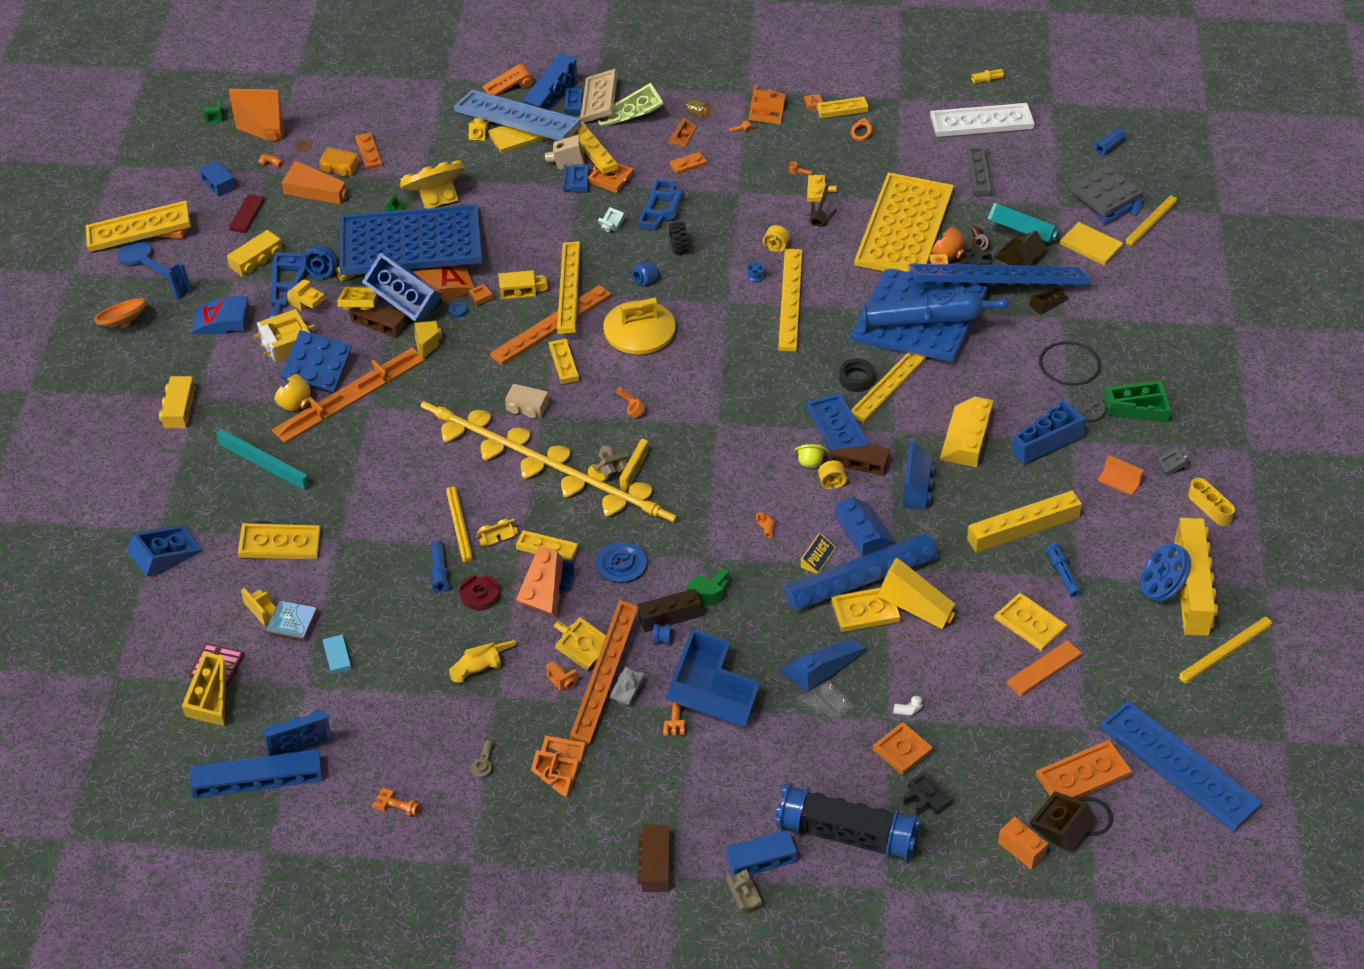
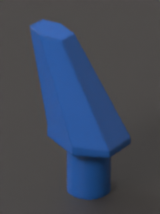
M1144 196L1131 203V214L1135 217L1143 205L1142 202L1145 201Z

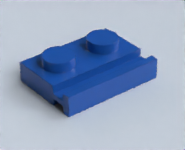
M564 165L563 192L565 190H570V192H587L588 165Z

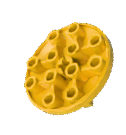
M461 160L451 162V164L443 162L433 169L429 166L423 168L418 174L404 175L400 179L399 184L401 189L419 191L424 208H435L442 204L458 201L453 180L466 167Z
M656 298L629 301L616 306L607 314L603 325L604 335L610 345L622 352L636 355L656 352L670 343L675 334V320L668 309L657 303Z

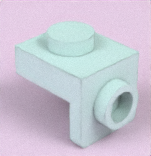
M609 207L604 218H599L598 222L602 230L617 232L626 215Z

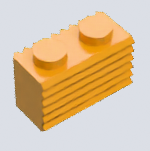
M328 147L319 160L320 169L326 173L352 177L359 166L358 154Z

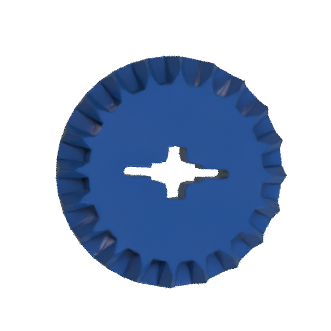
M628 542L609 544L601 549L596 557V569L599 575H602L604 580L609 579L611 583L616 581L618 584L620 582L627 584L630 580L635 581L637 577H641L647 566V558L644 551L637 545ZM619 560H621V562L625 561L624 566H622L621 564H617Z

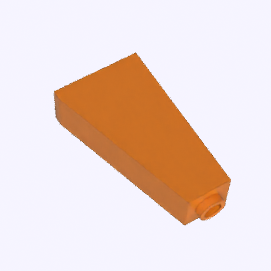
M294 161L282 181L283 192L288 195L341 204L343 199H347L348 190L344 181L298 161Z

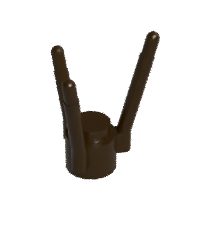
M828 184L825 186L818 210L815 212V202H811L809 222L813 226L822 227L827 225L828 221L837 212V209H834L826 218L825 212L822 210L829 188Z

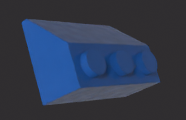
M910 441L902 508L926 510V504H930L931 492H928V489L932 490L933 478H929V476L934 475L935 464H931L932 456L914 441Z
M854 497L836 503L835 518L861 557L897 544L869 503Z

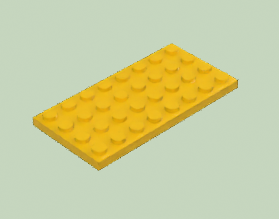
M888 172L855 257L854 265L884 272L886 269L909 272V263L928 264L929 256L954 190V185Z

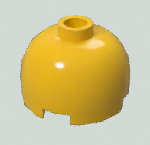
M294 374L287 379L290 382L284 388L280 386L274 397L278 406L291 412L300 408L304 409L309 404L308 398L310 397L309 384L300 375Z

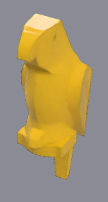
M513 640L500 644L493 642L465 650L462 658L449 669L450 678L452 681L460 683L463 682L466 676L483 671L488 667L500 668L498 653L515 646L516 641Z

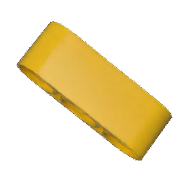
M1193 479L1190 484L1188 497L1218 525L1229 526L1232 523L1235 512L1233 504L1205 479Z

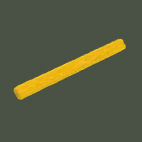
M1263 617L1182 671L1179 676L1180 680L1184 683L1190 682L1269 629L1272 621L1268 617Z

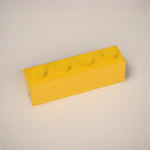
M973 397L955 406L940 460L977 467L992 414L993 400Z

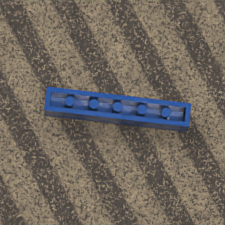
M319 749L273 756L267 755L251 759L244 758L229 762L222 761L214 764H200L190 767L191 791L194 799L323 781Z

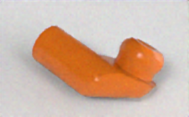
M759 512L756 515V520L764 529L763 537L772 538L775 523L764 512Z

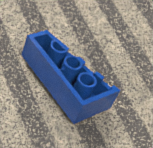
M560 52L525 96L523 103L549 110L566 94V88H573L578 83L576 58Z
M1062 399L1058 402V406L1055 408L1051 407L1045 416L1038 417L1033 425H1028L1013 436V455L1025 464L1084 437L1086 418Z

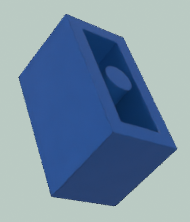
M217 160L199 168L201 180L218 197L236 189L235 176L230 174L226 167Z

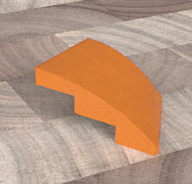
M754 85L748 120L781 124L785 94L771 89L761 90L758 85ZM772 113H779V117L771 115Z
M545 736L541 751L536 750L531 771L562 796L568 798L587 745L584 742ZM548 747H549V748H552V749H554V750H556V751H558V752H556V753H550V752H546V751H547V749H548Z

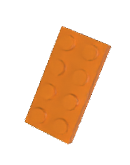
M1107 740L1036 770L1035 776L1050 796L1056 791L1079 799L1130 777L1132 770L1112 743Z

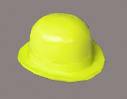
M817 444L801 445L794 449V452L798 453L799 463L806 468L819 467L822 464L824 455H828L829 452L825 447Z

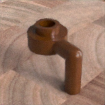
M975 225L971 226L970 230L974 236L972 241L973 248H979L980 251H988L991 246L990 238L983 235V229ZM982 240V244L979 246L978 242Z

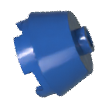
M325 245L313 246L304 253L302 265L311 274L310 277L322 280L325 277L332 276L336 270L337 257L330 247Z

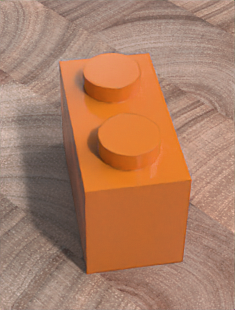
M1016 817L1000 829L998 843L1031 870L1046 857L1048 843Z

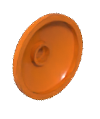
M135 298L115 304L94 317V321L97 325L104 327H128L142 313L146 306V301L143 298Z

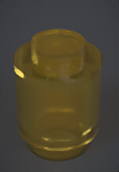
M689 99L686 103L685 109L690 115L702 119L710 115L711 108L709 103L697 99Z

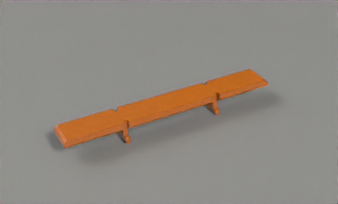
M412 347L381 366L375 360H372L371 363L374 366L375 372L367 373L318 403L309 397L308 401L311 403V408L309 407L271 431L286 444L323 422L322 418H330L386 385L385 381L391 382L425 362V358L420 359L418 352Z

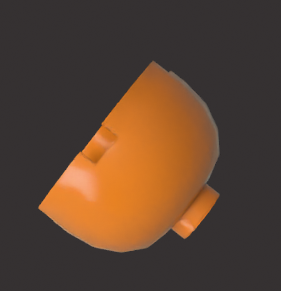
M952 226L943 234L944 237L941 240L938 239L931 251L932 254L947 255L948 261L961 258L965 252L963 250L965 238L958 229Z

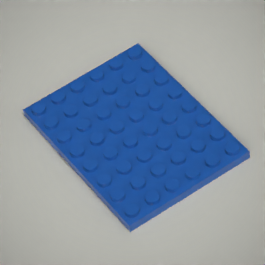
M477 204L341 215L340 275L367 274L380 253L390 255L408 269L421 270L430 267L441 268L442 266L476 265L482 263Z

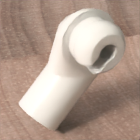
M913 696L911 702L907 705L895 703L893 714L914 715L923 707L922 698L920 696Z

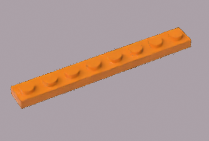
M598 285L579 297L577 319L610 299L611 293L601 285ZM558 311L490 353V356L503 366L556 333Z
M619 600L571 730L570 740L584 742L587 746L589 745L638 606Z

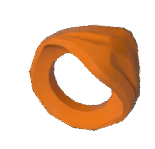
M865 118L855 123L851 129V136L857 141H865L873 133L872 125ZM859 127H866L867 133L859 137L855 135V130Z

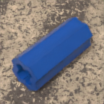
M1116 128L1095 143V152L1104 156L1122 143L1126 136L1124 130Z

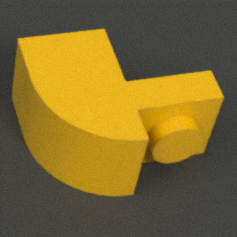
M301 280L288 291L287 298L290 305L302 311L307 306L314 309L325 300V295L312 288L310 281Z

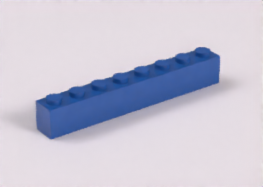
M922 534L784 585L787 603L794 609L799 610L886 577L895 558L900 559L910 568L938 558L935 540Z

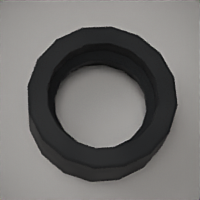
M863 359L847 360L840 367L839 382L848 391H866L872 387L874 382V368L871 363ZM851 371H860L865 373L867 377L855 380L849 378L846 374Z

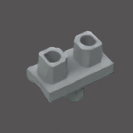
M625 667L610 694V699L616 700L618 704L623 706L630 705L644 679V673L634 672Z

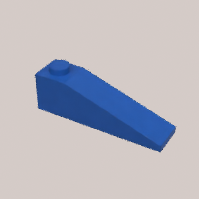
M851 638L798 657L782 667L780 672L809 692L867 651V647Z

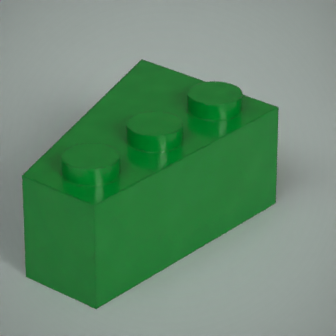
M1161 380L1107 387L1103 399L1109 416L1168 422L1172 411Z

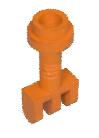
M669 701V705L672 706L671 721H664V736H669V729H672V736H677L678 728H680V735H685L686 722L685 720H680V708L683 705Z
M385 788L381 789V795H378L376 801L371 805L372 808L386 812L389 806L406 811V815L410 817L418 816L421 810V804L417 800L411 799L409 802L394 799V791Z

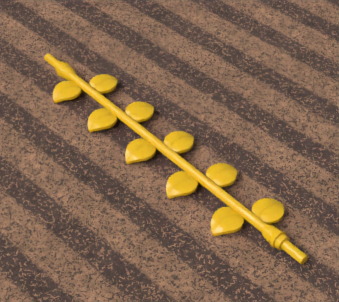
M425 401L421 403V408L434 413L439 420L447 421L441 427L443 442H449L461 436L465 428L489 438L481 443L483 460H489L499 455L504 450V446L528 456V458L521 461L523 479L538 474L543 470L544 464L570 475L564 477L561 481L562 493L565 498L580 492L584 488L585 483L609 493L610 495L605 496L602 500L605 516H611L621 511L626 506L627 501L642 508L644 512L651 516H660L673 523L677 520L676 515L663 510L658 503L645 501L652 493V487L647 483H633L629 487L628 494L604 483L609 477H604L601 469L595 471L593 465L589 467L588 475L564 465L563 463L570 457V449L567 447L552 446L548 449L546 457L522 446L530 438V431L527 429L512 428L508 431L507 438L483 428L491 420V414L487 411L474 410L469 413L467 421L454 415L446 407H436Z

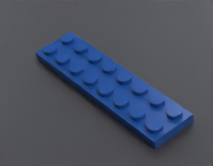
M1129 700L1100 724L1101 730L1233 832L1261 807L1262 801Z

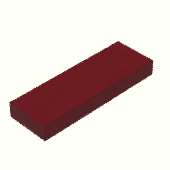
M248 194L231 222L229 230L246 233L265 201L264 196Z

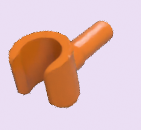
M746 120L740 126L729 128V132L744 130L747 133V128L750 132L753 129L751 128V123Z
M790 162V167H788L789 173L812 174V171L798 168L796 162Z

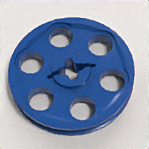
M1175 543L1165 544L1154 551L1146 561L1140 577V587L1144 595L1154 601H1164L1175 595L1185 583L1190 571L1191 559L1188 551Z

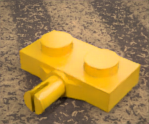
M808 175L807 202L821 201L825 186L827 185L825 183V175ZM837 185L829 186L827 192H837Z

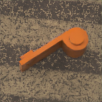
M519 64L482 87L486 93L497 96L517 83L522 88L530 87L534 83V77L525 65Z

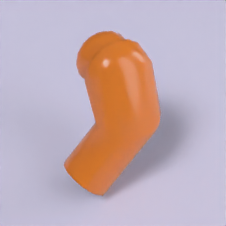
M262 154L258 160L264 166L267 165V162L277 168L284 165V162L276 156Z

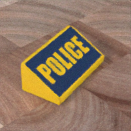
M819 533L801 558V568L815 574L819 573L835 551L836 546Z

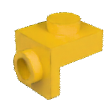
M474 118L469 123V140L484 141L489 121H484L483 118Z

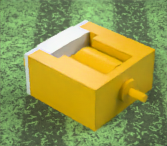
M294 309L257 322L259 333L253 335V338L260 337L261 346L267 350L263 355H270L274 362H278L289 357L299 330L309 332L310 329L315 328V325L307 326L304 324L297 310Z

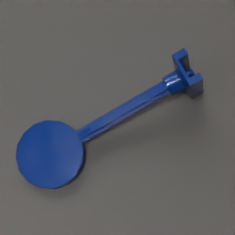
M130 243L118 251L117 258L120 263L125 265L143 263L167 278L173 295L178 301L181 300V294L186 291L190 294L193 292L184 264L178 262L168 269L164 268L149 258L152 249L148 243Z

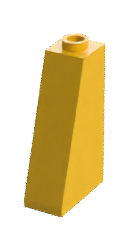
M895 558L887 572L878 597L943 629L946 622L950 624L955 615L952 612L955 603L904 562Z

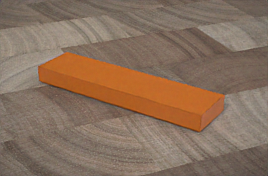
M1067 640L1008 679L1007 685L1022 697L1080 658L1082 653Z

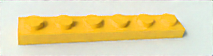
M581 121L582 125L571 136L579 135L583 151L602 174L618 170L617 162Z

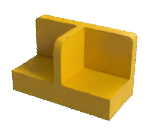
M243 588L241 593L244 604L265 627L268 626L276 608L271 602L270 594L258 590L250 595Z

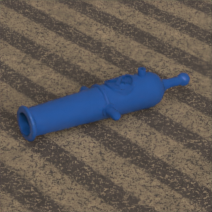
M960 288V293L956 294L955 292L934 294L931 297L924 296V298L869 305L863 302L864 328L868 329V326L971 321L978 318L983 310L999 307L1002 309L1007 308L1009 301L1006 298L996 301L981 300L978 295L966 292V288Z

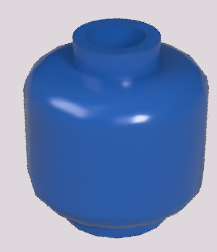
M644 262L634 267L632 277L638 285L647 286L657 281L659 271L654 263Z

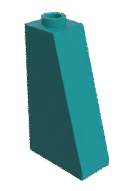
M993 203L988 216L989 220L1023 233L1036 230L1042 240L1050 243L1057 240L1059 236L1058 226Z

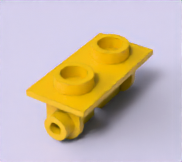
M503 519L497 525L481 527L477 531L476 538L481 537L479 539L481 547H488L499 543L498 535H500L502 541L514 538L518 531L516 527H512L514 519Z

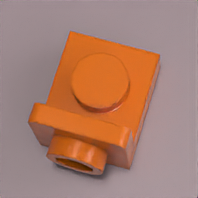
M554 661L546 665L547 677L560 692L565 689H572L578 682L575 669L565 673L563 668L558 667Z

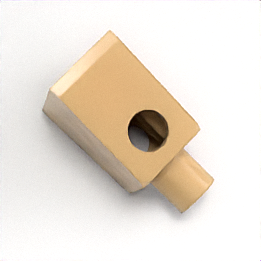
M579 135L554 142L553 152L545 153L546 163L556 162L558 169H564V165H585V156Z

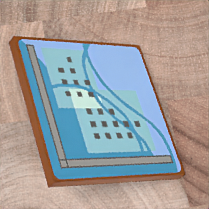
M279 600L265 632L304 640L318 608Z

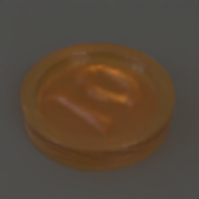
M300 140L295 144L296 150L300 152L308 151L312 147V143L308 140Z

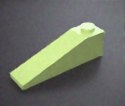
M649 83L615 103L613 114L596 120L600 126H608L649 114L663 106L664 103L652 84Z

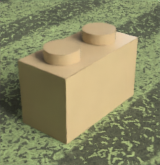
M513 384L505 398L506 410L513 414H524L530 418H541L549 404L548 392Z

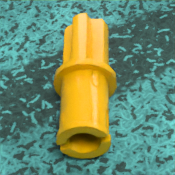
M1002 69L985 70L982 73L972 74L971 80L974 84L987 81L989 83L990 80L1003 78L1004 72Z

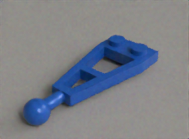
M275 253L271 278V306L274 309L268 314L267 319L280 315L281 308H286L289 304L287 298L288 291L303 280L307 270L302 265L304 254ZM278 270L298 271L292 283H278ZM277 291L286 292L283 299H277Z

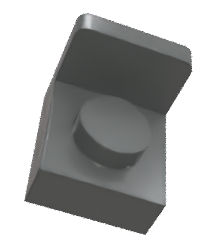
M1178 448L1157 459L1167 476L1185 467L1186 471L1190 470L1187 464L1190 462L1185 452L1181 454Z

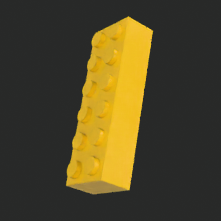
M1180 518L1174 540L1175 544L1188 551L1191 559L1188 577L1179 590L1184 635L1209 636L1210 629L1214 628V616H1217L1218 606L1214 604L1216 590L1212 588L1214 574L1210 572L1212 558L1208 557L1210 542L1206 540L1208 538V527H1205L1204 519Z

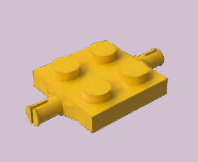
M581 617L568 627L558 620L553 627L562 632L563 635L556 643L555 648L588 671L597 662L606 635Z

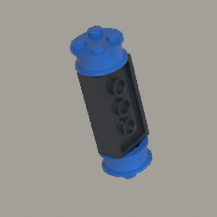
M793 783L784 784L781 797H783L782 804L778 803L776 809V826H778L779 830L785 827L796 830V834H800L802 830L803 834L886 854V857H889L891 854L903 857L905 862L908 859L912 860L915 840L918 839L921 818H918V814L909 816L901 814L900 810L897 809L894 815V813H890L883 808L874 809L863 803L854 804L847 802L843 798L834 799L826 797L819 792L811 793L810 787L804 790L793 787Z

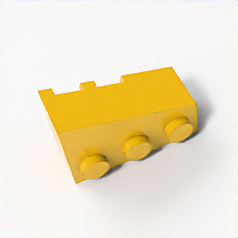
M203 652L182 704L185 717L225 726V660L223 656Z

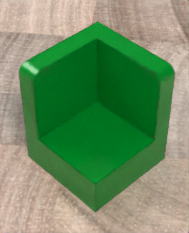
M217 99V107L204 108L206 123L223 122L221 99Z

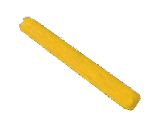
M1169 196L1126 238L1125 243L1133 247L1177 203V198Z
M454 486L448 487L446 489L462 561L469 562L473 558L457 488Z

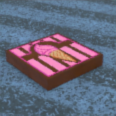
M205 643L189 674L190 678L193 679L203 652H208L224 657L226 664V686H229L244 656L243 651Z

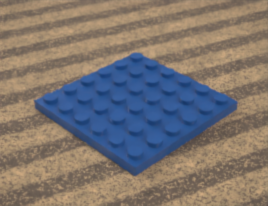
M886 269L867 305L924 298V296L931 297L934 294L955 292L956 294L960 293V288H966V292L974 293L981 300H984L988 289L986 286L965 282L959 285L952 282H945L944 284L927 282L926 284H920L915 282L910 272ZM862 312L850 334V340L866 345L953 362L974 320L868 326V329H865Z

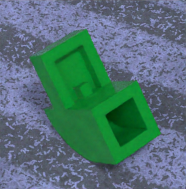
M722 568L712 580L697 574L687 584L686 591L695 588L701 605L710 606L718 604L724 599V591H726L730 584L729 571Z

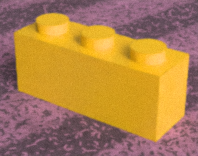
M266 230L228 254L229 267L242 277L247 273H252L255 268L264 265L269 259L273 258L276 252L283 251L281 239Z
M170 376L169 384H166L165 387L166 397L162 399L163 409L159 412V420L163 423L164 428H186L195 391L192 376Z

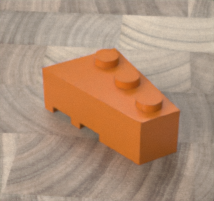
M541 545L538 546L516 598L521 605L556 618L558 617L559 586L563 557L557 551Z

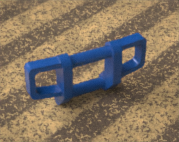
M656 179L653 189L650 191L646 208L642 210L639 227L657 230L663 221L673 219L676 216L678 204L684 196V191L682 189L674 190L673 181ZM660 186L670 188V192L657 189ZM656 200L672 202L671 206L664 211L653 209ZM645 218L656 219L657 221L652 223L646 222L644 220Z

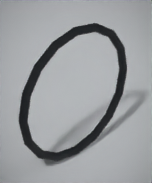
M1062 341L1053 343L1042 351L1039 356V367L1042 373L1051 381L1062 385L1078 386L1088 384L1097 378L1101 372V361L1097 353L1088 346L1078 342ZM1063 344L1077 345L1087 349L1094 355L1098 362L1097 371L1093 377L1086 381L1077 383L1063 382L1053 378L1045 371L1042 365L1043 356L1054 346Z

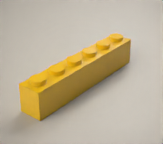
M1069 491L968 526L967 540L977 553L1080 517L1082 503L1073 491Z

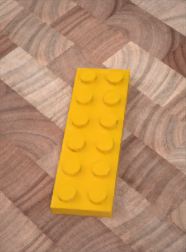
M182 201L86 225L87 248L89 252L189 228L191 224L187 201Z

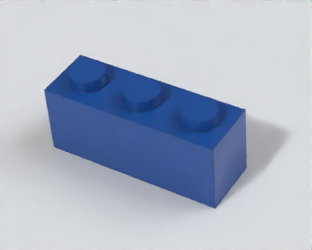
M787 830L775 832L762 838L756 837L744 843H734L726 847V860L732 875H736L746 869L749 875L796 863L797 850Z

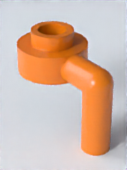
M619 387L616 393L630 403L627 408V414L632 418L641 417L645 412V404Z

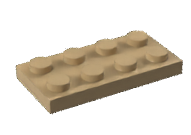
M616 69L586 78L580 115L583 123L613 114L618 77Z

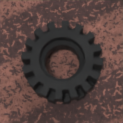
M684 221L669 223V237L673 253L688 252L689 242Z

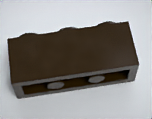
M695 588L637 604L638 619L644 633L653 631L654 624H659L660 626H665L666 624L674 625L701 617V601Z

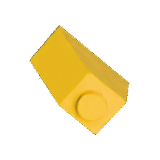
M436 321L414 323L415 340L420 359L425 358L439 346V339H442L441 328L437 327Z

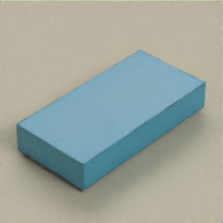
M343 635L323 639L331 674L350 670L351 665Z

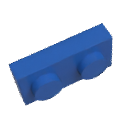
M566 88L565 114H581L582 88Z

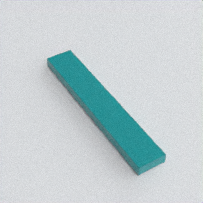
M222 429L216 432L219 445L303 490L309 487L307 474Z

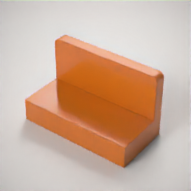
M1109 455L1098 481L1128 495H1133L1142 482L1144 470Z

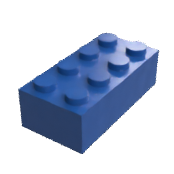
M384 253L379 254L362 281L371 290L417 322H425L443 294L393 257Z

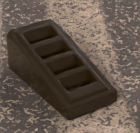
M1056 288L1032 295L1029 306L1039 315H1042L1064 303L1069 297Z

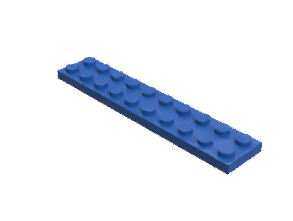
M909 263L908 268L915 282L920 284H926L927 282H934L936 284L952 282L958 285L962 284V282H969L973 285L987 283L989 285H997V283L1014 285L1015 283H1021L1026 286H1030L1032 283L1042 286H1048L1049 284L1084 286V284H1090V276L1081 266Z

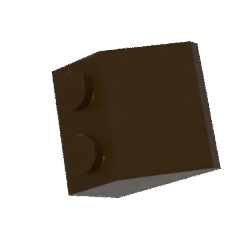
M1035 230L1011 239L994 258L1008 265H1032V261L1043 255L1042 252L1047 247Z
M1054 791L1030 821V824L1049 841L1058 847L1072 852L1097 819L1088 803Z

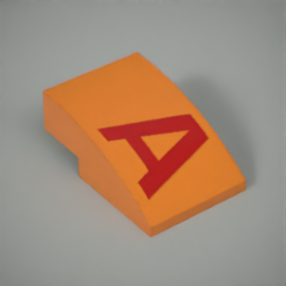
M466 266L430 267L412 271L443 293L441 296L442 302L469 294L468 290L474 288Z

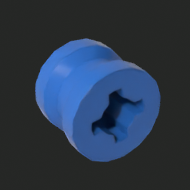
M760 262L750 263L747 266V279L753 283L761 282L764 279V265Z
M654 624L653 644L663 642L665 645H669L671 625L660 626L659 624Z

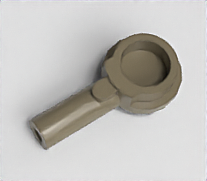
M485 741L480 759L475 760L471 764L470 771L474 777L484 778L491 773L492 766L488 759L493 742Z

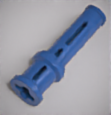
M436 540L431 542L433 569L431 570V578L433 579L432 590L436 593L446 592L450 585L447 581L448 570L445 568L443 542L438 540V546H436Z
M1054 543L1049 545L1045 549V553L1050 557L1053 569L1058 571L1070 598L1080 596L1082 591L1068 566L1069 560L1064 556L1061 544Z

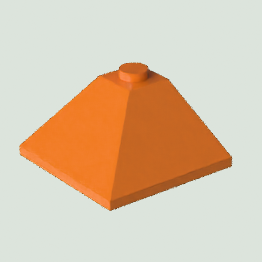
M229 89L237 129L265 140H282L285 123L279 90Z

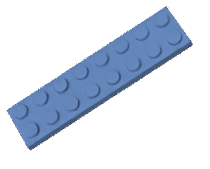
M473 89L454 106L455 112L483 118L490 122L558 141L568 138L582 125L581 119Z

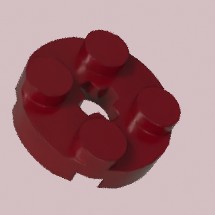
M483 574V577H477V575L469 576L460 585L461 602L466 607L476 611H482L493 606L500 596L497 581L489 575ZM478 590L480 592L483 590V593L476 594V591Z

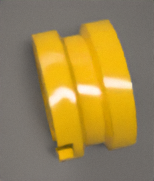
M774 225L768 228L763 237V244L771 251L777 252L778 250L782 252L790 240V235L785 228Z
M828 461L818 469L821 485L825 489H832V486L840 488L847 482L845 468L839 461Z

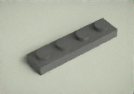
M984 146L967 147L974 196L991 195Z

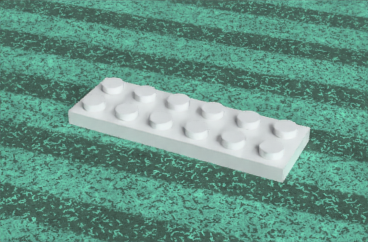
M1027 103L930 111V118L936 137L1034 129V121Z

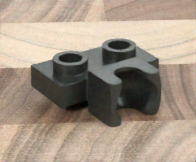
M963 248L965 252L960 258V264H992V253L990 251H980L979 248Z
M922 771L908 781V787L911 790L903 798V804L906 806L910 803H917L915 814H918V816L929 808L938 814L953 803V798L925 771Z

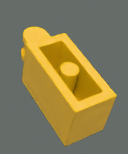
M533 270L498 273L501 299L534 297L536 292L546 291L548 288L546 276H534Z

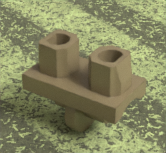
M610 445L602 446L599 457L602 458L601 462L594 464L593 468L595 471L601 469L604 477H609L616 471L618 474L622 473L627 465L625 459L629 457L627 451L615 454V449Z
M747 869L736 875L726 876L728 886L741 912L746 913L762 905V901Z

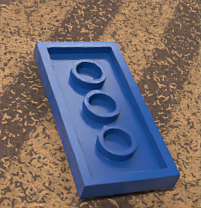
M841 393L806 402V409L829 451L869 445Z

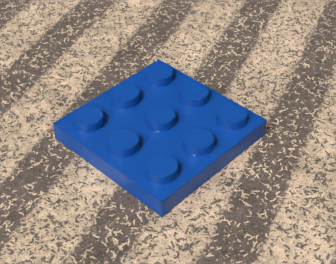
M299 330L281 379L289 381L287 380L289 377L298 374L306 380L310 388L333 394L336 391L351 353L352 345Z
M326 710L313 711L308 716L302 718L294 717L288 720V722L272 724L263 729L269 756L296 753L332 742Z

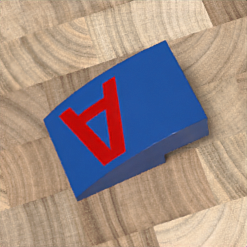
M248 296L220 298L198 307L191 333L227 334L228 331H244L250 308Z

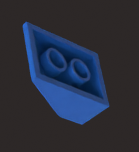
M184 525L133 533L127 550L146 576L161 574L203 551Z

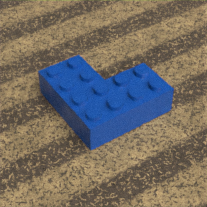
M691 629L672 678L666 700L745 727L760 682L722 669L730 641Z

